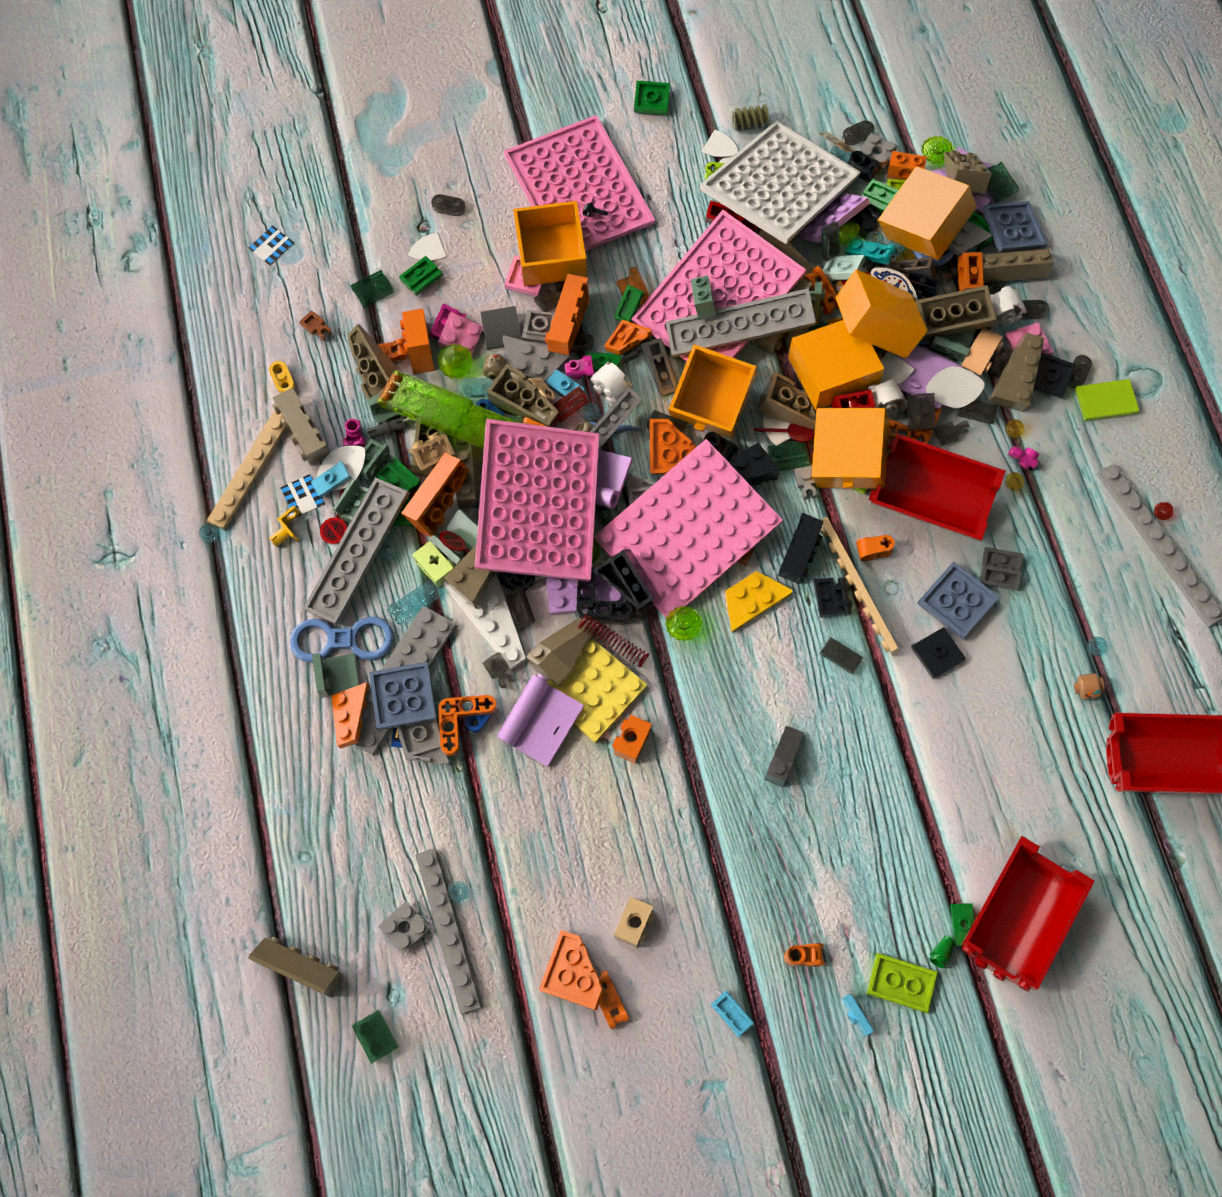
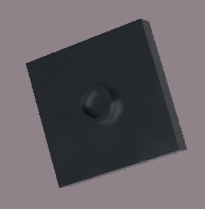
M1041 352L1033 389L1062 399L1076 364Z
M944 627L911 646V649L932 679L966 660Z

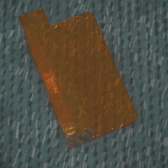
M632 267L629 269V277L616 281V285L622 296L628 284L644 291V296L638 307L640 308L648 300L649 293L636 267Z

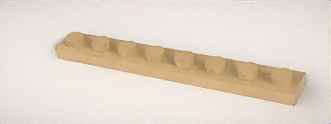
M275 410L208 517V524L224 531L286 431L281 422L283 420L281 413L277 415Z
M828 517L822 519L824 522L821 533L824 538L828 537L830 541L828 546L831 552H836L839 558L837 559L839 567L847 572L848 575L845 576L850 586L854 585L856 589L854 594L858 602H863L865 606L863 611L867 619H872L874 623L872 628L875 634H880L883 639L881 645L884 651H889L891 656L898 653L895 641Z

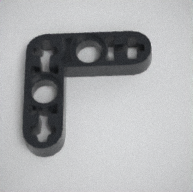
M591 567V580L588 583L578 580L576 603L578 617L583 619L588 614L587 618L592 616L591 620H629L632 617V606L628 602L595 601L596 575L593 571L594 568ZM589 588L592 592L589 596H583L580 593L581 590ZM585 606L588 609L586 614L582 611ZM593 606H596V614H593ZM606 606L610 609V612L607 615H602L599 609ZM613 607L616 609L615 615H613ZM622 608H626L627 612L625 615L621 613Z

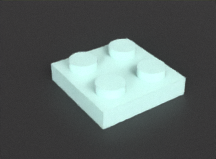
M864 255L830 256L823 271L829 281H847L855 269L861 271L865 262Z

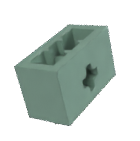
M709 276L691 279L694 305L698 319L717 316Z

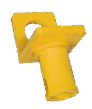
M292 506L277 519L281 523L282 528L269 537L276 547L289 536L297 542L300 540L288 526L301 513L296 506ZM294 512L292 516L287 518L290 513Z

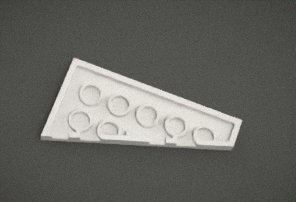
M497 574L491 579L476 609L447 584L446 580L442 583L510 671L526 660Z

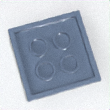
M1030 201L984 205L981 209L999 253L1043 249L1048 245Z
M953 562L921 597L917 604L963 640L995 604L999 596L956 562Z
M428 662L369 672L377 730L437 720Z

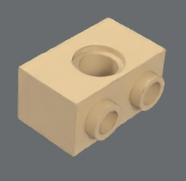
M630 896L614 933V938L636 948L638 943L643 944L647 932H644L646 924L651 925L655 913L652 912L653 906ZM638 918L641 921V926L638 928L631 927L629 924L630 920Z

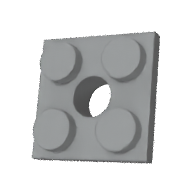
M870 133L859 151L879 161L882 165V170H884L890 160L892 151H896L898 145Z
M527 310L522 339L545 342L546 333L550 330L551 321L555 313ZM538 323H543V324H545V325H544L543 327H541V328L536 327V324H538Z
M407 901L378 926L402 954L431 929ZM407 922L410 924V930L403 934L399 928L402 923Z

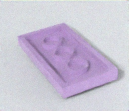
M848 193L840 195L839 199L829 204L825 210L808 223L797 234V238L820 243L869 205L868 197Z
M595 573V601H625V598L618 590L610 586L599 574ZM546 578L550 615L577 613L578 580ZM584 588L580 593L583 596H589L592 591L589 588ZM585 606L582 611L587 612V607ZM603 606V607H601L599 610H605V609H609V608L606 607V606Z

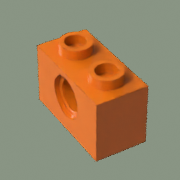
M892 151L887 178L907 180L916 166L925 169L927 156Z
M967 252L958 257L959 291L984 286L982 252Z
M630 714L628 720L624 719L620 728L623 731L620 737L616 736L612 747L614 748V755L636 764L652 730V724ZM634 735L637 739L634 742H628L626 737Z

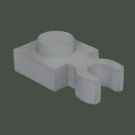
M812 466L794 469L793 474L797 489L803 488L802 498L806 499V492H811L813 498H815L817 492L813 487L816 484L812 479Z

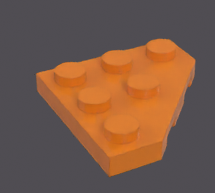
M650 419V475H665L692 452L696 446L669 419Z
M561 930L539 991L597 1011L604 989L585 944L580 936Z

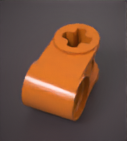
M882 535L857 540L856 544L860 561H870L890 556L895 545L894 539L890 535Z
M824 944L794 945L786 950L784 960L792 967L825 966L826 963L823 961L822 953ZM791 951L798 952L800 956L799 961L791 959Z

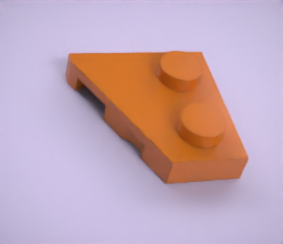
M622 320L604 347L606 351L622 355L651 337L653 333L649 328Z

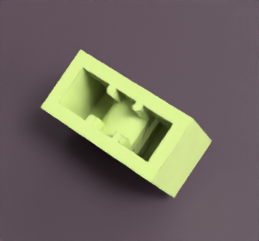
M429 541L413 553L412 556L414 562L433 584L439 588L443 585L444 578L453 570L455 565L450 558L446 559L442 555L443 552L436 545L434 546Z

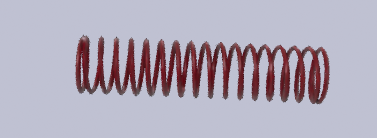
M588 614L584 616V618L578 626L580 630L588 621L583 631L585 632L589 625L593 622L591 628L587 633L588 635L594 628V626L597 624L594 632L591 635V637H593L595 632L601 626L597 636L595 637V640L603 630L604 632L599 642L602 640V638L605 636L607 632L608 634L602 644H604L606 640L609 638V636L612 634V637L606 646L608 647V645L616 636V639L610 649H612L615 643L620 639L617 647L614 650L615 652L617 648L620 646V644L624 641L618 654L628 643L624 653L622 654V657L632 645L625 659H627L630 653L635 649V652L633 653L629 662L639 651V654L633 662V664H635L637 659L643 653V656L637 665V667L639 666V668L642 667V665L648 658L649 653L645 654V651L641 652V648L637 650L638 646H635L633 648L634 643L630 644V641L626 642V638L622 640V636L618 638V633L614 635L615 631H612L610 633L611 628H609L606 631L607 626H605L602 629L603 623L599 625V621H597L596 623L595 619L591 621L592 616L588 618Z

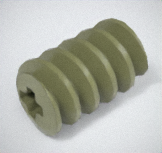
M763 104L761 108L759 105H756L755 109L753 106H749L748 110L746 107H743L741 111L739 108H736L735 112L732 111V122L735 131H737L738 125L744 130L745 124L748 129H750L752 123L755 128H757L759 122L761 127H764L765 122L768 124L769 114L766 104Z

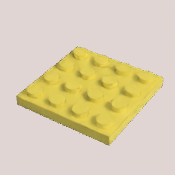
M591 638L590 642L586 643L582 650L583 655L581 658L578 657L574 664L575 669L573 673L560 686H557L549 679L547 683L584 705L573 725L596 743L647 688V684Z

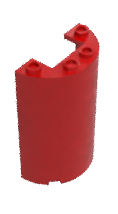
M896 434L895 439L891 438L887 447L890 452L887 457L885 488H881L878 485L877 488H874L876 490L871 491L868 499L872 501L871 504L981 542L988 524L986 521L996 493L1001 487L1006 470L900 434Z
M1113 714L1108 727L1112 732L1106 740V760L1109 778L1112 784H1116V791L1222 795V715Z
M1020 836L962 942V951L976 960L974 964L984 970L987 968L994 972L992 975L1001 981L1006 979L1029 992L1030 989H1039L1095 881L1078 870L1068 872L1039 854L1040 846L1024 836Z

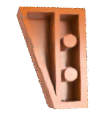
M423 308L402 312L403 319L400 320V325L403 332L401 333L403 342H406L403 346L405 354H409L413 375L435 371Z

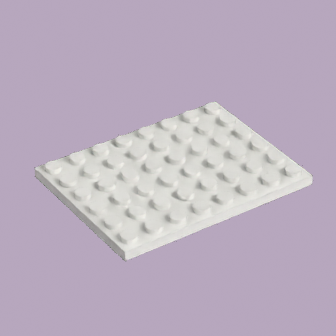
M776 120L700 184L699 190L787 244L859 177L861 172Z

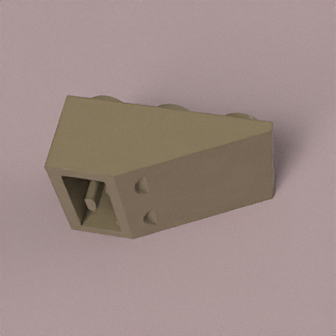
M955 150L944 152L947 178L969 185L971 192L986 194L992 173L982 163V160L976 154L970 152L967 155Z

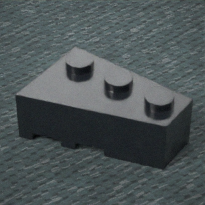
M890 265L889 269L898 271L908 278L918 300L938 296L942 283L941 279Z
M802 513L778 576L797 584L800 583L801 578H806L809 568H806L808 562L812 563L816 554L813 549L815 546L819 547L823 537L820 535L823 520Z

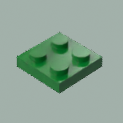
M637 81L634 113L667 115L670 83Z

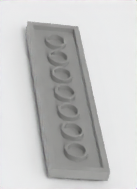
M809 288L716 310L717 316L699 320L696 314L666 321L673 358L690 354L693 344L706 349H713L816 325Z
M375 477L303 607L305 611L338 626L408 498V491Z
M423 606L382 670L428 662L430 668L456 628V623ZM370 686L365 701H367L366 709H363L361 718L363 723L359 743L354 745L374 756L391 728L377 730Z

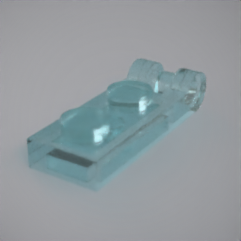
M428 579L398 602L391 604L387 611L390 615H394L395 621L400 625L418 613L423 606L426 607L440 597L442 593L433 581ZM404 607L406 611L401 613L399 610Z

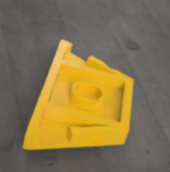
M757 571L725 591L731 632L733 633L792 595V589Z

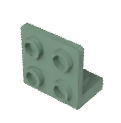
M975 330L945 337L935 336L929 349L963 362L969 353V346Z
M462 509L457 510L444 531H450L460 536L466 544L465 547L472 550L477 544L478 524ZM440 533L433 534L430 541L456 565L468 554L465 551L457 552L447 548L439 539Z
M320 653L312 654L316 688L321 698L330 697L359 685L354 654L323 659Z

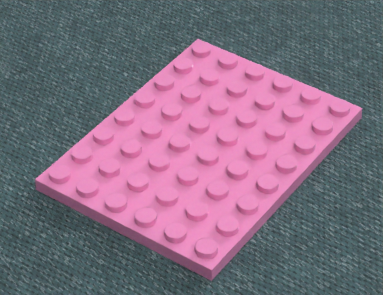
M597 115L503 151L530 206L577 201L585 251L655 224L651 211ZM587 203H592L595 208L608 211V215L592 212L591 216L587 217L582 212Z
M722 210L633 316L632 321L637 325L651 329L652 337L655 339L662 338L664 346L671 350L666 321L697 314L691 279L709 276L715 309L718 310L790 293L806 274V269ZM750 340L709 350L735 358ZM690 354L679 357L687 362Z
M493 419L486 420L475 569L588 582L591 580L599 433Z
M705 439L597 533L593 539L610 558L624 549H631L661 597L652 604L670 622L779 526L783 520L713 445Z

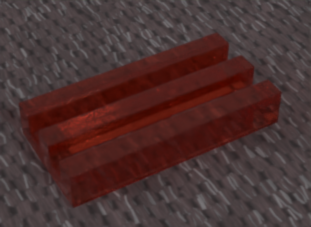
M580 386L553 404L559 411L556 417L560 423L590 402ZM581 398H583V400H581L579 403H577L575 406H573L574 403H576L578 400H580ZM567 408H570L568 411L560 415V413L565 411Z

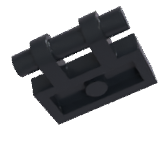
M867 205L844 223V225L868 241L878 231L879 225L876 222L882 213L878 210L875 211ZM866 212L871 218L869 219L863 214Z
M845 577L838 578L839 584L834 585L833 578L814 579L813 583L819 618L838 616L839 608L844 610V615L846 616L852 614V601L849 600L848 595L850 589ZM836 592L841 593L842 600L837 601Z

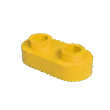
M282 361L273 362L269 367V372L277 391L282 393L290 388L295 389V384L286 364Z

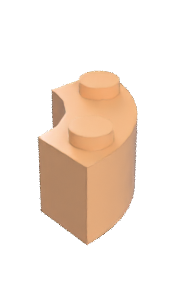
M982 328L961 366L979 375H982L984 371L988 372L992 364L990 359L995 352L998 353L1003 345V342H1001L1003 336L987 328Z

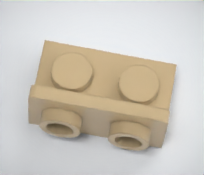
M439 432L428 436L429 440L425 442L420 440L412 444L413 448L409 449V452L413 454L420 470L438 463L444 453L451 456L455 454L445 433L439 434Z

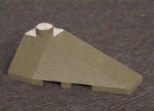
M357 324L347 337L352 355L357 360V373L361 374L363 381L361 387L367 399L369 400L374 395L383 393L394 374L403 379L400 385L403 387L406 381L398 367L362 326Z
M508 364L504 366L487 390L488 400L495 406L517 416L521 415L523 418H530L545 426L550 427L559 414V411L545 396L541 395L521 371Z
M774 372L761 395L757 411L777 420L815 430L816 411L807 397V393L798 390L791 379Z
M578 618L541 641L526 658L534 670L557 686H560L573 673L575 669L574 664L578 657L581 658L583 655L582 650L585 644L590 642L591 635L597 624L587 635L593 622L583 632L588 621L580 630L578 626L582 619Z

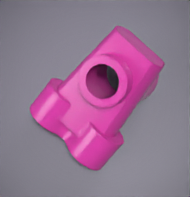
M591 355L565 363L567 377L570 376V378L578 380L583 375H586V377L594 375Z
M356 419L347 420L345 423L346 438L343 439V447L361 446L364 448L365 438L362 437L361 421Z
M1013 446L1008 452L1009 456L1019 460V465L1027 470L1035 468L1039 462L1037 459L1040 454L1029 447L1023 451L1019 447Z

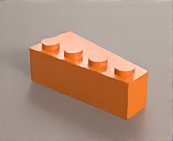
M567 274L554 318L551 321L550 330L546 333L545 337L548 351L569 355L589 305L588 278Z
M444 453L401 514L421 533L429 537L437 534L436 530L439 524L443 525L445 520L443 516L447 508H451L454 502L453 496L455 492H459L469 469L460 459Z

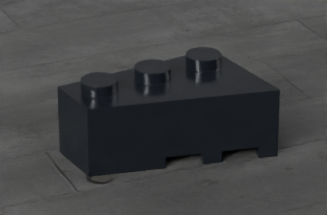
M756 443L728 461L749 485H760L762 482L775 481L779 478L780 469L759 443Z
M631 549L620 551L593 570L605 579L610 586L618 590L637 609L646 608L661 598Z

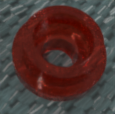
M1160 502L1154 507V514L1160 520H1168L1173 515V507L1168 502Z

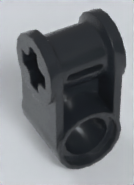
M853 151L850 155L848 164L861 172L859 177L865 182L870 183L875 178L876 173L882 169L879 161L872 159L861 151Z
M709 432L704 437V440L707 439L715 443L713 447L727 461L732 458L734 453L739 451L736 444L715 432Z

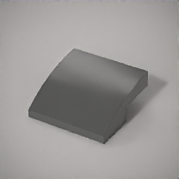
M516 306L480 312L487 350L504 347L503 335L522 340Z
M984 547L980 582L984 585L1018 591L1022 574L1023 553Z

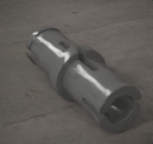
M400 417L389 422L383 421L380 425L367 428V432L370 435V439L385 434L388 436L391 432L406 427L403 418Z

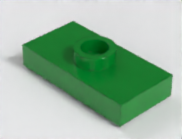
M628 284L614 318L632 323V318L636 314L645 292Z
M585 352V356L591 355L594 372H597L607 362L609 364L613 363L620 369L621 355Z
M972 903L950 905L953 938L955 940L954 947L962 946V942L974 922Z

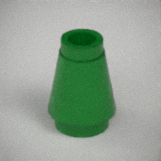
M945 935L931 951L930 962L939 968H945L946 965H949L955 940Z

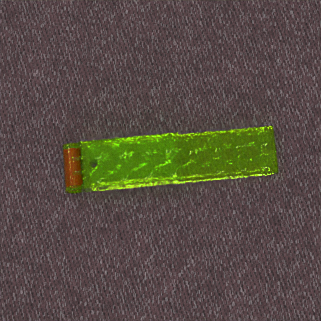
M397 370L393 371L376 401L384 409L401 414L483 449L487 419L519 423L475 405L468 398Z

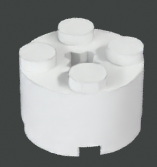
M1006 286L1000 292L990 295L997 319L992 325L993 327H998V324L1002 323L1003 326L1011 325L1022 318L1023 312L1026 313V308L1019 291L1012 289L1011 286Z
M607 362L591 378L595 391L598 394L603 393L606 396V401L611 406L628 387L633 389L631 382L625 381V374L613 363L609 364Z
M894 379L879 385L873 384L868 388V390L872 391L875 408H885L889 419H894L897 417V412L900 410L903 412L906 409L908 402Z

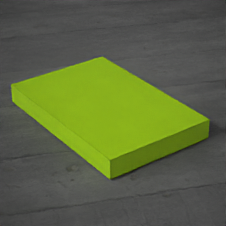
M1130 379L1082 385L1075 388L1084 421L1133 415L1139 412Z
M876 953L866 994L928 1014L938 972Z

